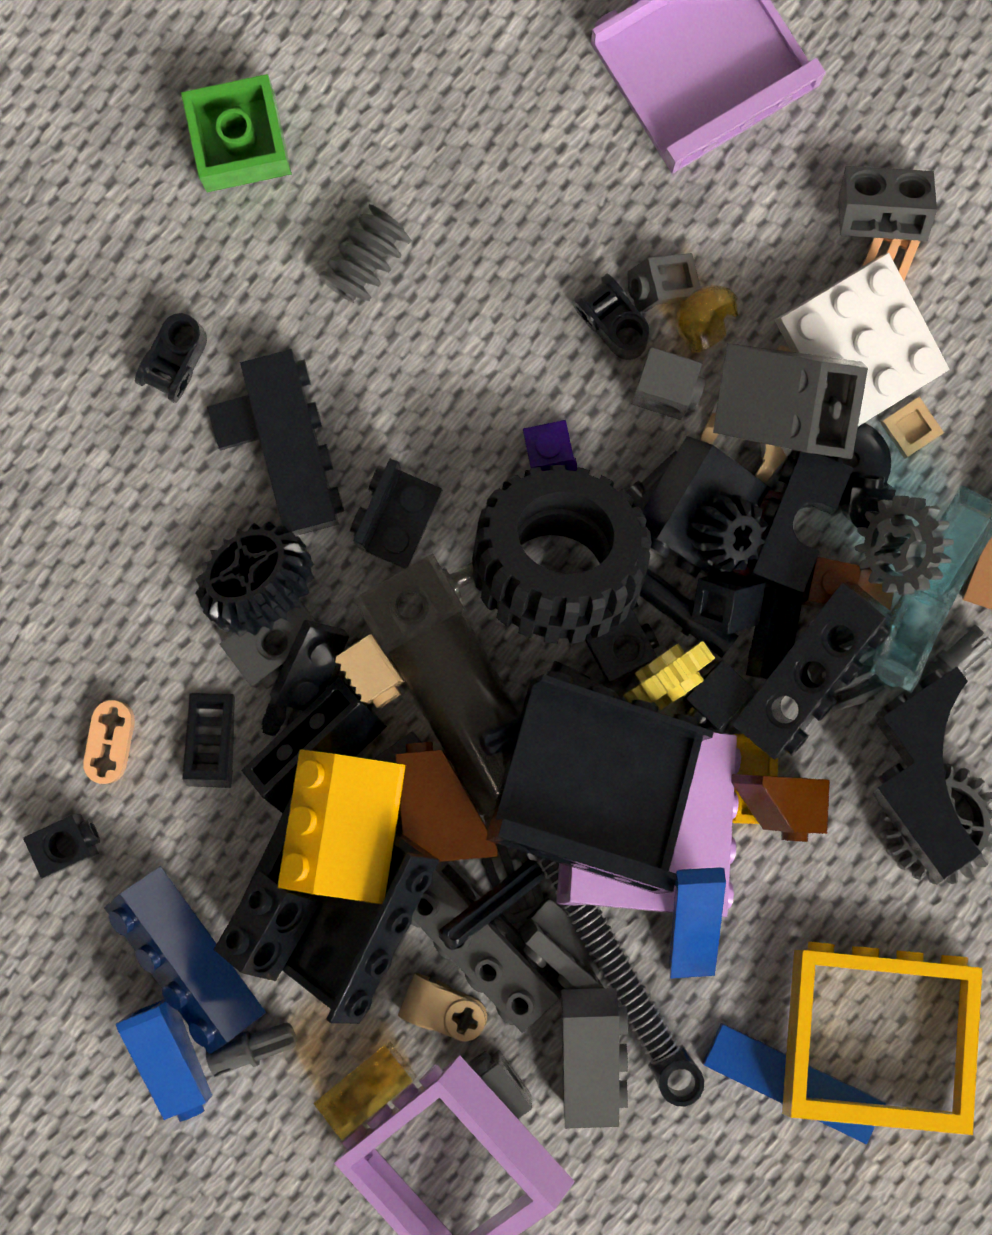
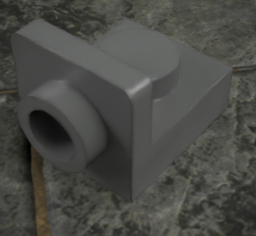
M692 253L647 258L627 273L628 291L634 300L635 308L640 313L647 312L656 305L691 301L703 295Z

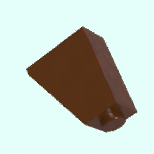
M433 742L405 744L406 753L396 754L397 764L406 765L400 798L403 835L438 858L439 862L498 857L497 844L486 840L488 828L443 750L433 751Z

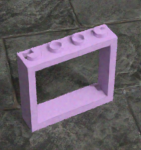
M460 1055L442 1070L435 1064L419 1080L422 1084L421 1087L417 1088L412 1083L405 1088L392 1102L395 1105L393 1109L388 1104L380 1108L368 1120L367 1124L370 1126L368 1129L360 1124L352 1134L343 1140L342 1144L346 1150L334 1162L339 1170L398 1235H452L375 1149L440 1098L526 1192L467 1235H519L554 1211L575 1182Z

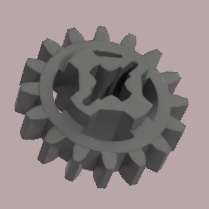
M897 495L893 497V501H878L879 512L867 511L865 513L867 520L870 522L869 527H858L857 532L865 537L864 543L855 546V551L865 552L866 556L859 564L860 569H872L868 581L871 584L883 583L882 591L886 593L898 591L899 595L914 594L915 590H929L930 582L928 579L941 580L943 578V574L938 568L939 564L951 563L952 560L943 553L944 547L954 544V539L944 538L942 533L950 526L949 521H936L940 508L937 506H926V499L909 498V496ZM904 515L914 518L919 525L914 526L912 519H906ZM890 564L894 566L895 571L889 567Z

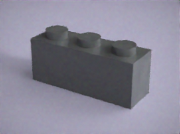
M616 988L561 989L565 1129L619 1127V1108H628L627 1080H619V1072H628L627 1044H619V1035H628L627 1006L618 1007Z

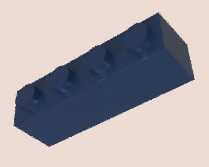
M161 866L121 892L104 907L109 914V921L114 930L127 939L135 951L136 959L140 966L152 974L162 988L165 1001L172 1008L178 1010L189 1026L191 1037L197 1044L204 1047L209 1054L229 1042L266 1013L235 968L213 950L217 943Z

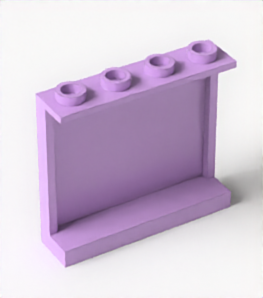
M633 0L632 6L619 14L614 10L602 16L595 23V28L592 29L591 45L672 174L820 86L826 73L817 58L810 62L808 61L771 0Z
M714 733L713 738L704 740L701 744L669 871L676 873V871L681 869L724 868L726 888L722 917H727L728 909L732 906L734 898L733 885L729 882L730 864L733 863L736 855V841L732 837V820L736 817L739 804L738 795L734 792L732 784V774H737L739 771L741 753L736 748V735ZM559 863L556 904L573 906L593 905L673 913L675 888L672 893L655 894Z

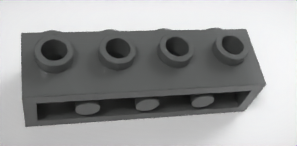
M451 861L438 862L432 874V882L423 893L412 915L411 924L421 928L433 940L434 947L438 953L445 959L452 960L465 973L468 984L474 990L484 993L494 1003L499 1016L506 1023L515 1025L521 1033L525 1032L560 1000L561 989L565 988L556 980L559 973L548 963L544 968H541L526 955L523 949L527 944L520 932L502 914H499L455 950L448 949L439 938V930L481 898L483 894Z

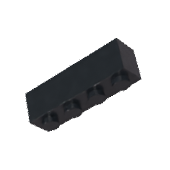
M292 349L240 362L281 523L289 532H293L295 536L340 525L337 514L344 512V506L338 486L330 488L326 471L333 470V464L327 444H318L315 429L322 427V422L316 401L307 402L304 387L311 385V380L305 359L297 361Z

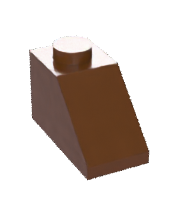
M817 557L802 595V605L822 609L843 582L853 581L891 611L894 592H883V583L871 584L868 581L872 573L871 569H860L859 565Z
M732 774L733 786L763 830L781 831V840L808 842L809 833L827 834L830 780Z

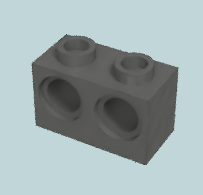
M845 166L838 198L840 236L928 241L937 212L934 171Z

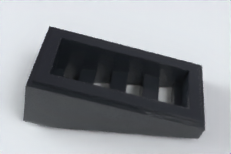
M189 694L182 780L189 787L231 788L234 744V694ZM199 709L223 710V716L199 717ZM199 727L221 728V735L199 734ZM198 745L220 746V753H198ZM197 764H219L218 771L197 770Z

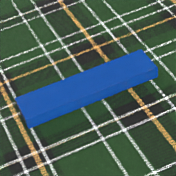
M724 868L681 869L676 871L669 956L670 979L715 976L726 888Z
M721 1023L702 1064L783 1104L786 1054ZM808 1065L807 1098L879 1105L886 1104L884 1101ZM817 1120L864 1144L868 1143L875 1128L872 1125Z

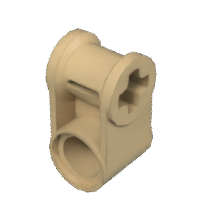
M414 973L398 1017L416 1026L437 1031L459 1041H471L481 1034L487 1022V1011L481 1001L452 989L441 981L437 980L436 983L429 981L430 977ZM466 1007L474 1010L472 1018L478 1021V1025L470 1024L467 1030L459 1027L460 1019L454 1016L455 1012L462 1013Z

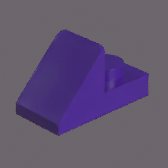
M566 420L523 428L530 469L541 467L542 471H548L551 465H565V470L577 471V461L573 456Z

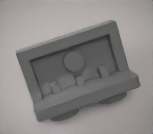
M546 898L518 929L527 944L523 951L541 968H544L548 963L560 974L556 980L565 989L604 988L597 977L601 971L598 970L600 966L597 962H593L595 960L593 954L589 955L591 950L589 947H585L587 944L585 940L580 939L583 937L580 931L576 932L578 927L576 924H572L574 920L571 916L567 917L568 913L551 898Z

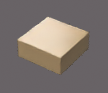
M920 396L881 422V425L904 459L944 433Z

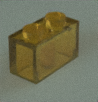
M389 1041L313 1104L339 1138L343 1140L411 1084L418 1076Z

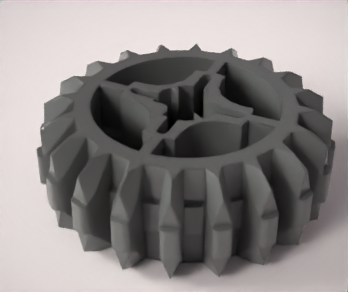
M943 763L950 798L952 789L957 791L966 799L973 812L974 821L962 819L958 815L960 822L968 834H973L971 839L981 852L983 849L992 852V842L988 841L989 835L992 834V826L990 824L992 809H987L986 806L992 802V792L979 795L978 793L985 783L982 778H975L967 785L970 776L968 769L960 768L953 778L952 764ZM951 798L953 807L955 809V799ZM886 812L880 813V820L892 822ZM893 824L892 829L880 831L881 838L896 839V842L889 845L886 849L888 855L894 856L901 852L904 853L898 860L897 867L905 870L915 863L912 869V877L921 880L925 876L927 869L896 826ZM982 854L972 860L980 867H986L989 864L987 858ZM971 862L959 869L966 878H972L975 875ZM958 871L946 878L948 883L956 884L958 882ZM928 872L929 882L938 885Z

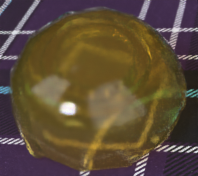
M718 285L704 286L690 294L679 307L675 317L676 328L691 352H703L726 336L725 317L727 315L738 316L736 304L738 298L730 288Z

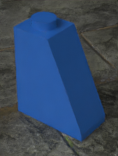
M163 999L136 1010L117 1022V1030L163 1119L166 1120L177 1115L179 1122L204 1112L203 1104L208 1102L212 1097V1093L178 1010L172 1008Z

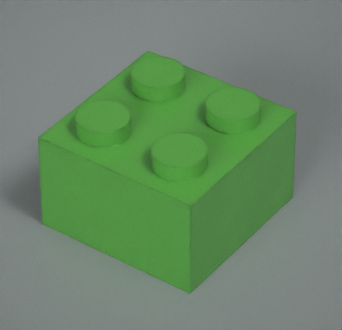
M268 74L181 92L198 176L207 193L292 175L276 97Z

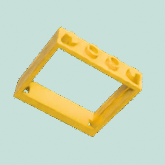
M808 942L807 950H794L782 1114L790 1118L973 1135L983 968L968 966V957L941 955L940 964L923 962L924 953L896 950V959L879 958V948L852 946V955L834 953L835 944ZM815 965L960 980L952 1111L806 1097Z

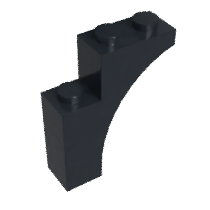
M955 667L946 674L941 668L934 671L919 683L923 690L910 699L904 693L894 698L882 708L886 715L877 724L905 762L907 768L904 769L898 763L880 775L877 779L881 786L873 792V796L937 884L982 854L959 820L949 796L944 775L943 743L947 721L959 693L968 682L958 667Z

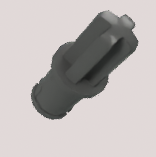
M287 1022L255 1034L246 1031L242 1033V1038L224 1044L211 1054L206 1051L208 1067L214 1077L249 1064L256 1067L260 1065L261 1059L294 1048L297 1042L296 1034L292 1025Z

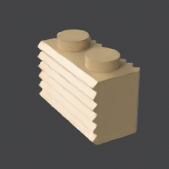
M372 634L336 656L335 663L341 665L340 670L346 673L345 678L351 680L350 686L355 687V693L361 695L360 701L375 704L377 708L381 709L402 695L398 687L404 684L405 681L377 638Z

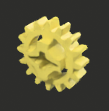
M701 641L686 652L678 643L634 673L640 684L623 696L628 703H631L632 700L654 702L659 707V710H662L702 683L704 679L698 671L712 662L715 657L704 641Z

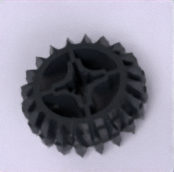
M269 521L260 527L253 523L248 531L244 532L238 528L235 537L230 540L223 538L224 544L218 550H210L211 560L201 564L203 573L195 579L199 586L195 594L198 597L200 606L203 608V613L210 621H213L218 628L223 629L226 633L232 632L241 637L246 632H250L256 636L262 627L272 630L275 621L280 618L287 620L286 614L292 608H300L298 599L310 593L307 584L314 579L311 572L314 563L300 537L295 536L293 532H289L283 524L275 526Z

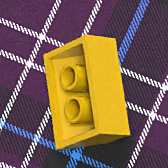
M300 749L277 888L382 904L386 895L406 765Z

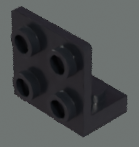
M390 458L385 468L379 465L375 470L368 488L372 492L371 496L373 497L367 509L363 507L358 509L350 532L354 533L353 536L355 538L353 541L359 550L408 570L443 489L403 472L399 462Z

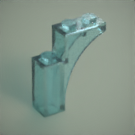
M962 485L940 521H949L950 526L942 533L944 538L954 539V544L944 547L943 552L952 559L951 563L939 564L938 568L941 570L943 578L941 580L928 579L930 582L929 590H915L914 594L900 596L891 611L895 616L888 623V626L893 630L884 643L875 650L870 672L876 674L887 685L901 687L911 693L922 676L935 640L958 593L992 537V500Z

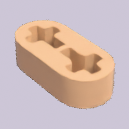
M107 700L100 703L95 708L91 718L83 768L86 776L99 784H109L119 780L127 767L135 716L132 709L121 701ZM113 707L118 708V716L125 718V723L123 726L115 727L113 738L109 740L107 739L109 725L102 723V717L104 714H111ZM108 744L111 745L109 759L116 762L115 770H107L105 777L100 775L101 769L94 766V760L104 756L105 747Z

